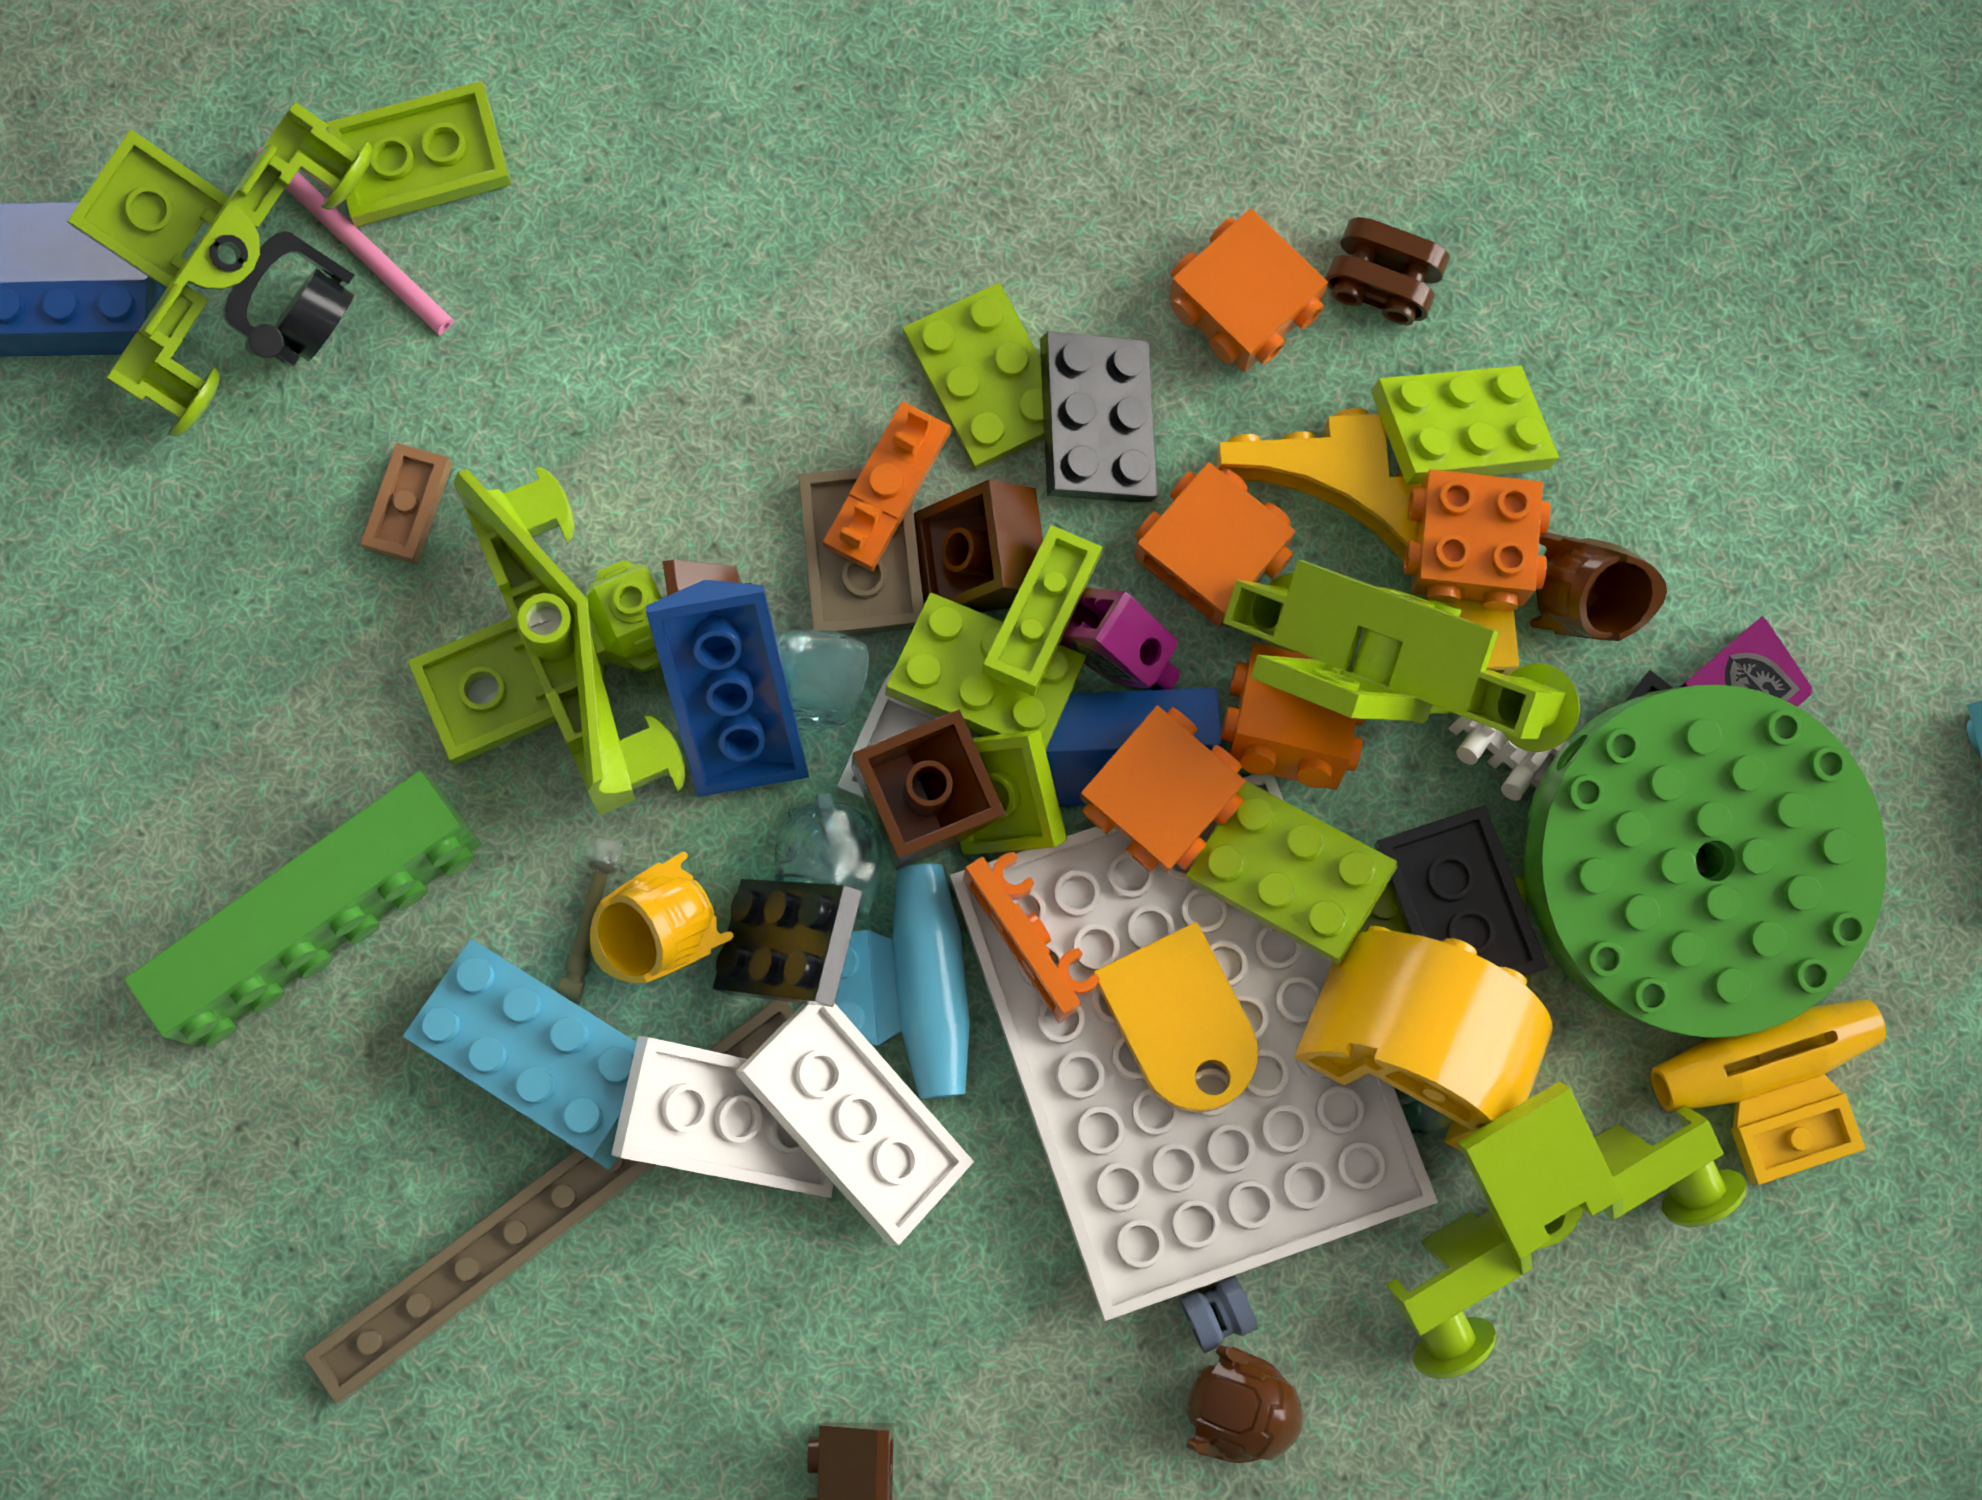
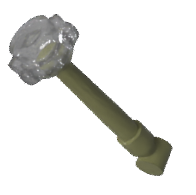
M592 836L590 846L578 845L577 852L579 856L585 859L588 867L593 870V875L571 954L568 953L564 968L567 971L566 976L561 977L557 987V993L577 1004L581 1002L585 987V981H582L583 975H587L590 963L588 955L590 952L592 918L602 900L607 875L615 873L622 867H629L633 861V857L623 855L624 843Z

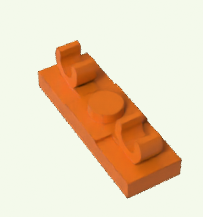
M902 401L824 538V548L873 572L950 435L951 425Z
M1009 852L999 857L994 864L993 871L982 856L965 867L963 881L1057 1022L1061 1023L1076 1013L1081 1002L1077 996L1091 993L1096 988L1100 978L1097 974H1094L1087 980L1078 982L1070 977L1068 972L1069 966L1079 961L1083 955L1079 948L1066 952L1056 966L1049 955L1050 950L1046 946L1051 942V937L1042 921L1033 912L1026 916L1019 904H1015L1012 901L1027 896L1035 883L1031 877L1017 885L1010 884L1004 879L1003 872L1017 862L1018 857L1015 852Z

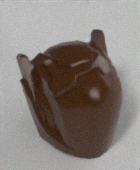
M1549 532L1546 535H1540L1539 544L1547 548L1544 554L1547 559V569L1543 588L1541 590L1536 589L1537 605L1541 616H1537L1530 621L1532 627L1553 630L1555 634L1621 641L1646 625L1664 604L1667 595L1666 581L1654 566L1620 545L1597 539H1578Z
M1218 1345L1216 1353L1219 1355L1218 1363L1208 1365L1199 1371V1377L1194 1381L1189 1395V1408L1186 1412L1190 1423L1196 1428L1194 1438L1188 1439L1186 1448L1201 1455L1233 1463L1252 1462L1259 1459L1272 1461L1285 1453L1297 1441L1302 1431L1304 1415L1295 1387L1288 1384L1282 1374L1271 1363L1235 1347L1229 1348Z

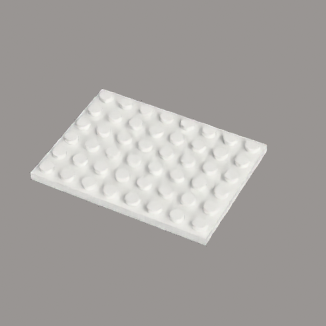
M1253 774L1243 778L1283 800L1275 776ZM1213 819L1199 837L1204 842H1207L1218 823ZM1093 827L1066 836L1067 841L1055 848L1030 849L1015 853L1018 857L1016 864L1003 872V876L1008 883L1013 885L1020 884L1029 877L1033 879L1035 883L1031 892L1022 899L1012 901L1015 904H1019L1026 916L1033 912L1042 921L1051 937V942L1046 946L1050 950L1049 955L1056 966L1066 952L1076 948L1081 950L1083 953L1081 959L1068 968L1070 977L1078 982L1087 980L1094 971L1196 921L1198 922L1254 1030L1258 1046L1256 1069L1246 1089L1226 1106L1203 1113L1179 1110L1166 1104L1154 1094L1137 1066L1097 986L1091 993L1077 996L1081 1004L1076 1013L1058 1023L964 883L963 876L965 870L950 875V882L1103 1322L1438 1203L1394 1087L1370 1073L1343 1086L1294 1058L1333 962L1189 883L1186 875L1196 858L1185 870L1175 863L1167 873L1159 866L1152 872H1149L1125 851L1131 842L1115 828L1108 834H1105L1099 828ZM997 859L987 862L992 871ZM1205 1063L1196 1070L1195 1080L1201 1091L1209 1095H1218L1225 1091L1228 1079L1222 1067L1214 1063Z

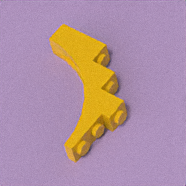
M1362 408L1341 410L1335 416L1328 417L1322 432V438H1315L1314 433L1302 431L1286 434L1282 439L1260 440L1258 435L1241 434L1230 437L1227 442L1219 443L1215 457V464L1219 470L1222 468L1230 469L1243 481H1260L1298 490L1340 508L1376 533L1404 562L1407 542L1415 541L1417 521L1408 520L1410 494L1412 487H1420L1422 483L1406 485L1401 471L1396 473L1395 477H1389L1386 430L1380 414H1368V411ZM1462 599L1460 603L1454 604V606L1462 609L1459 617L1499 631L1486 670H1492L1505 676H1509L1519 667L1514 610H1489L1483 607V602Z

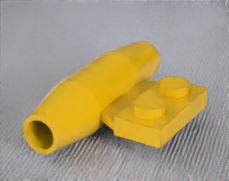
M1869 999L1816 1005L1791 1020L1760 1032L1735 1037H1709L1651 1069V1082L1659 1103L1667 1112L1677 1111L1684 1106L1695 1109L1735 1103L1733 1128H1731L1750 1185H1760L1866 1150L1846 1093H1842L1825 1073L1883 1043L1886 1039V1027L1879 1009Z

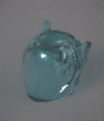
M775 631L798 729L846 727L859 703L868 674L869 654L866 644L835 631Z
M828 792L818 793L815 797L816 802L789 809L788 818L784 821L777 834L774 878L776 881L845 885L862 891L855 919L866 920L881 879L883 866L882 839L877 827L866 814L850 805L833 802L831 794Z

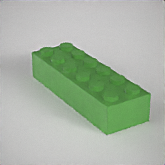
M419 770L124 978V981L162 1037L196 1047L203 1043L206 1047H212L228 1038L236 1030L233 1022L246 1012L253 1009L255 1013H258L277 1003L285 994L281 987L295 977L301 975L303 978H309L327 967L333 960L329 953L347 940L351 944H356L371 936L380 927L377 919L395 906L398 910H404L421 900L428 892L425 885L444 872L446 876H452L466 868L475 859L472 851L481 846L482 843L445 791L424 772Z

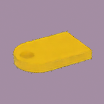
M1197 921L1093 972L1092 975L1097 974L1100 978L1097 987L1146 1083L1158 1098L1179 1110L1203 1113L1226 1106L1246 1089L1257 1065L1258 1046L1256 1036ZM1214 1063L1224 1069L1228 1083L1223 1093L1209 1095L1199 1089L1196 1084L1195 1074L1200 1065Z

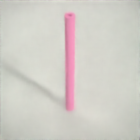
M261 147V148L258 150V152L256 153L255 158H256V156L258 155V153L260 152V150L262 149V147ZM299 172L295 174L285 189L432 330L441 336L454 324V320L337 208L332 210L322 208L321 205L325 197Z

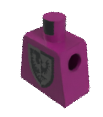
M1085 588L1059 645L1086 655L1084 664L1114 684L1150 688L1151 690L1172 689L1177 683L1180 674L1179 669L1169 661L1177 648V639L1127 592Z
M1763 616L1680 686H1740L1765 692L1797 707L1813 694L1811 684Z

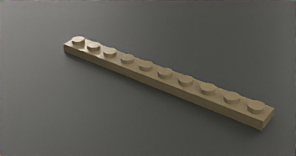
M774 1000L709 1049V1051L749 1059L794 1013V1010L788 1002ZM575 1150L306 1352L303 1357L336 1404L343 1403L655 1167L656 1164L617 1157L608 1171L581 1152Z

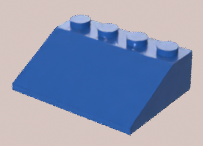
M80 202L0 203V357L122 355L166 288L68 224L67 220Z

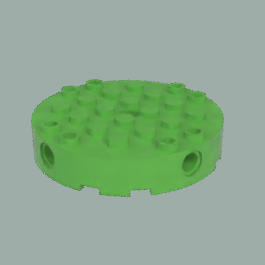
M1696 685L1650 692L1607 709L1576 732L1557 753L1545 771L1528 811L1527 820H1530L1527 832L1526 854H1522L1523 881L1527 902L1532 905L1537 924L1543 934L1540 937L1558 966L1584 993L1605 1008L1625 1018L1651 1027L1689 1036L1711 1038L1735 1037L1760 1032L1799 1016L1829 994L1852 969L1874 930L1881 909L1886 881V840L1876 799L1864 773L1841 741L1821 722L1797 706L1762 691L1740 686ZM1704 846L1703 849L1707 855V870L1699 873L1696 866V854L1699 848Z

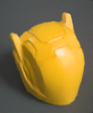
M686 852L677 854L663 864L660 862L656 863L600 901L593 915L590 927V950L594 961L602 971L620 981L648 983L677 972L711 954V950L732 941L734 937L732 932L718 933L713 906L702 886L696 880H693L691 874L681 868V864L688 857Z

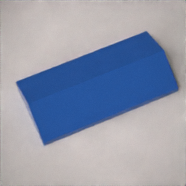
M704 579L647 605L646 615L697 796L701 797L809 778V770L764 586Z
M1217 687L1071 694L1046 750L1059 807L1087 805L1079 798L1081 792L1157 705L1166 713L1171 707H1174L1189 718L1198 728L1193 736L1209 750H1212L1215 745L1222 747Z

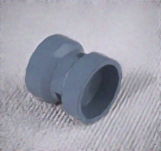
M1235 1275L1217 1281L1215 1289L1202 1294L1195 1291L1180 1298L1183 1311L1187 1320H1191L1194 1325L1192 1331L1204 1354L1218 1348L1223 1338L1236 1334L1242 1337L1258 1330V1324L1252 1308ZM1210 1303H1213L1215 1311L1222 1323V1327L1219 1326V1323L1210 1306Z

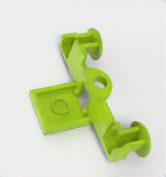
M1559 1081L1457 1141L1490 1210L1479 1217L1475 1216L1472 1212H1468L1421 1240L1423 1247L1441 1263L1444 1269L1443 1272L1411 1291H1408L1396 1278L1386 1284L1402 1318L1417 1332L1421 1340L1415 1349L1412 1359L1416 1369L1427 1377L1446 1379L1456 1378L1468 1373L1483 1363L1495 1346L1497 1337L1492 1322L1484 1318L1466 1317L1463 1311L1532 1270L1531 1253L1539 1248H1546L1561 1242L1575 1229L1583 1214V1209L1591 1216L1604 1210L1607 1216L1615 1220L1668 1188L1669 1192L1662 1201L1661 1210L1666 1218L1674 1224L1688 1228L1706 1226L1724 1219L1734 1212L1746 1196V1180L1739 1172L1730 1169H1717L1714 1160L1724 1153L1709 1121L1689 1107L1684 1106L1676 1111L1683 1128L1653 1146L1619 1124L1594 1137L1571 1088Z

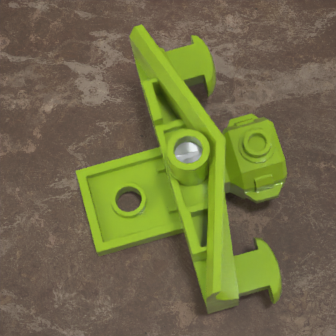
M534 467L538 477L537 480L506 493H502L500 489L487 490L468 469L457 472L453 483L464 505L479 544L512 617L407 660L452 765H457L557 722L599 816L636 801L633 793L634 789L667 775H670L678 792L684 784L685 765L680 747L672 732L659 718L652 714H643L648 728L619 740L605 687L608 663L628 669L633 667L643 673L661 665L646 615V606L662 599L647 566L640 563L634 565L626 560H622L598 570L595 582L591 583L585 596L533 539V537L560 527L567 545L573 540L575 532L574 513L567 494L551 472L543 467ZM481 678H490L498 683L497 695L486 704H476L468 698L470 686Z

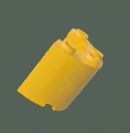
M1369 926L1366 932H1359L1341 963L1339 965L1334 962L1332 963L1294 1058L1343 1086L1369 1073L1454 1120L1451 1121L1444 1142L1461 1151L1457 1141L1529 1099L1553 1028L1547 1009L1539 998L1526 987V978L1513 969L1498 967L1477 956L1475 948L1470 944L1454 938H1447L1442 942L1424 936L1391 931L1381 926Z

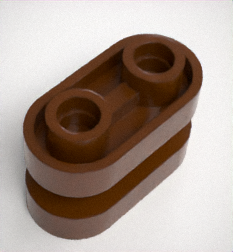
M1362 217L1350 219L1341 238L1340 245L1346 253L1352 256H1336L1325 278L1328 281L1327 286L1332 290V296L1337 301L1349 306H1360L1363 302L1382 309V314L1388 320L1401 325H1411L1413 321L1426 319L1435 294L1424 283L1432 284L1442 280L1450 260L1448 252L1435 242L1379 221Z

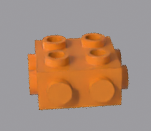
M1252 208L1247 210L1237 220L1229 217L1223 221L1211 235V244L1199 255L1195 252H1190L1179 261L1171 272L1173 279L1169 295L1171 308L1180 321L1189 327L1197 326L1209 338V345L1216 356L1226 364L1234 363L1244 373L1257 361L1262 365L1269 363L1285 346L1286 341L1283 338L1293 328L1298 326L1301 330H1304L1316 320L1325 308V305L1321 302L1328 281Z
M1208 462L1197 475L1190 470L1181 478L1170 494V497L1175 501L1162 516L1154 511L1142 523L1134 536L1139 540L1134 559L1220 628L1224 624L1223 620L1236 580L1259 583L1266 574L1275 579L1294 556V552L1289 547L1296 530L1290 526L1291 521L1280 508L1269 502L1263 505L1247 492L1248 487L1246 483L1236 473L1227 468L1219 470Z
M1429 469L1420 487H1412L1409 499L1408 520L1417 521L1415 541L1407 542L1404 556V575H1413L1411 594L1426 595L1427 601L1434 599L1451 605L1460 603L1461 599L1481 601L1484 608L1494 611L1516 610L1518 606H1524L1536 589L1541 590L1543 588L1546 577V556L1538 555L1539 537L1547 533L1551 510L1550 502L1542 501L1543 481Z
M1254 642L1247 663L1236 662L1229 694L1238 696L1237 707L1228 706L1220 740L1230 742L1228 753L1241 764L1243 769L1250 773L1258 775L1269 774L1298 781L1311 788H1328L1337 791L1345 771H1355L1357 768L1363 738L1355 737L1354 731L1355 725L1362 726L1364 719L1347 717L1250 678L1257 655L1314 659L1298 652Z
M1158 705L1085 787L1079 798L1087 804L1081 811L1082 814L1105 834H1108L1115 828L1131 842L1125 851L1149 872H1152L1159 866L1167 873L1175 863L1185 870L1207 845L1199 837L1213 819L1223 826L1245 800L1237 792L1246 780L1237 774L1242 766L1231 754L1218 745L1209 750L1193 736L1198 728L1189 718L1174 707H1171L1166 713Z

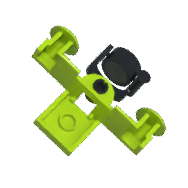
M296 101L290 106L230 196H227L130 129L67 220L68 224L166 288L105 379L137 400L142 401L146 397L176 416L177 419L169 430L168 435L174 437L181 436L198 421L213 399L220 381V373L215 366L204 379H201L171 359L182 343L184 336L209 301L187 286V282L202 289L223 290L231 287L223 308L224 321L228 326L247 338L245 347L250 354L262 358L275 357L288 367L294 366L300 356L309 362L316 355L336 328L353 300L354 294L343 286L348 285L355 275L293 233L287 231L276 233L260 247L259 234L256 229L260 226L299 169L330 190L321 207L332 210L339 206L358 185L368 168L372 156V147L367 140L356 152L326 130L329 126ZM203 223H206L210 226L189 258L185 260L181 255ZM219 246H228L234 250L236 254L234 264H226L219 259L217 249ZM291 252L299 254L317 267L299 288L275 326L261 324L253 327L250 325L247 319V308L252 293L261 277L275 261Z

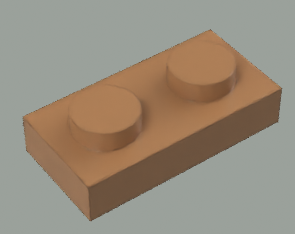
M399 443L395 444L360 543L365 551L418 565L453 466L449 457Z

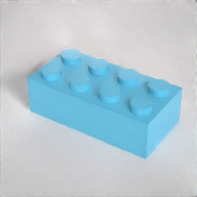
M470 938L403 1037L609 1171L617 1159L611 1153L636 1041Z

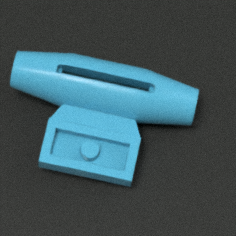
M917 864L897 869L892 939L869 930L852 932L835 999V1004L873 1047L883 1046V1044L902 1032L919 1099L946 1098L966 1094L970 1018L962 939L942 864Z

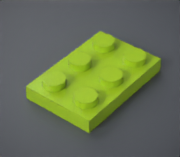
M483 81L326 122L329 125L328 131L356 152L366 140L372 147V156L368 168L358 185L346 198L350 217L356 227L512 185Z
M1000 282L903 327V334L975 471L1044 439L1041 358Z
M1522 365L1379 378L1371 389L1373 399L1406 485L1422 483L1429 469L1493 476L1549 470L1559 459Z
M930 592L886 685L885 695L937 717L960 709L968 729L983 736L1041 730L1045 750H1047L1084 666L1086 655L1058 645L1035 695L1032 696L981 674L983 663L1003 622Z
M1246 781L1237 792L1245 801L1223 826L1219 823L1217 824L1206 842L1207 845L1200 852L1186 875L1188 882L1339 965L1396 871L1397 861Z

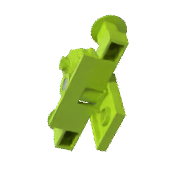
M1297 560L1294 573L1281 575L1272 580L1268 585L1243 580H1236L1223 620L1224 624L1260 637L1268 646L1298 652L1314 658L1304 659L1257 655L1250 678L1347 717L1424 723V721L1427 722L1429 714H1447L1450 711L1503 732L1512 744L1530 752L1548 751L1564 743L1574 731L1579 719L1580 700L1577 689L1568 675L1560 669L1549 664L1532 663L1516 669L1509 676L1492 670H1486L1499 631L1459 617L1462 609L1457 606L1434 599L1427 601L1385 587L1378 588L1304 560ZM1363 627H1364L1365 630H1364V633H1363V636H1362V639H1361V642H1360V645H1359V648H1358V651H1357V654H1356V657H1355V660H1354V663H1353V666H1352V665H1351V662H1352V659H1353V656H1354V653H1355V650H1356V647H1357V644H1358V641H1359V638H1360L1362 629H1363Z

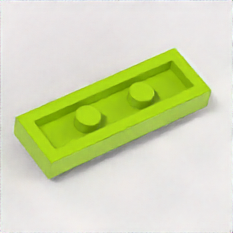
M1053 525L1050 526L983 663L981 674L1032 696L1035 695L1102 552V546Z

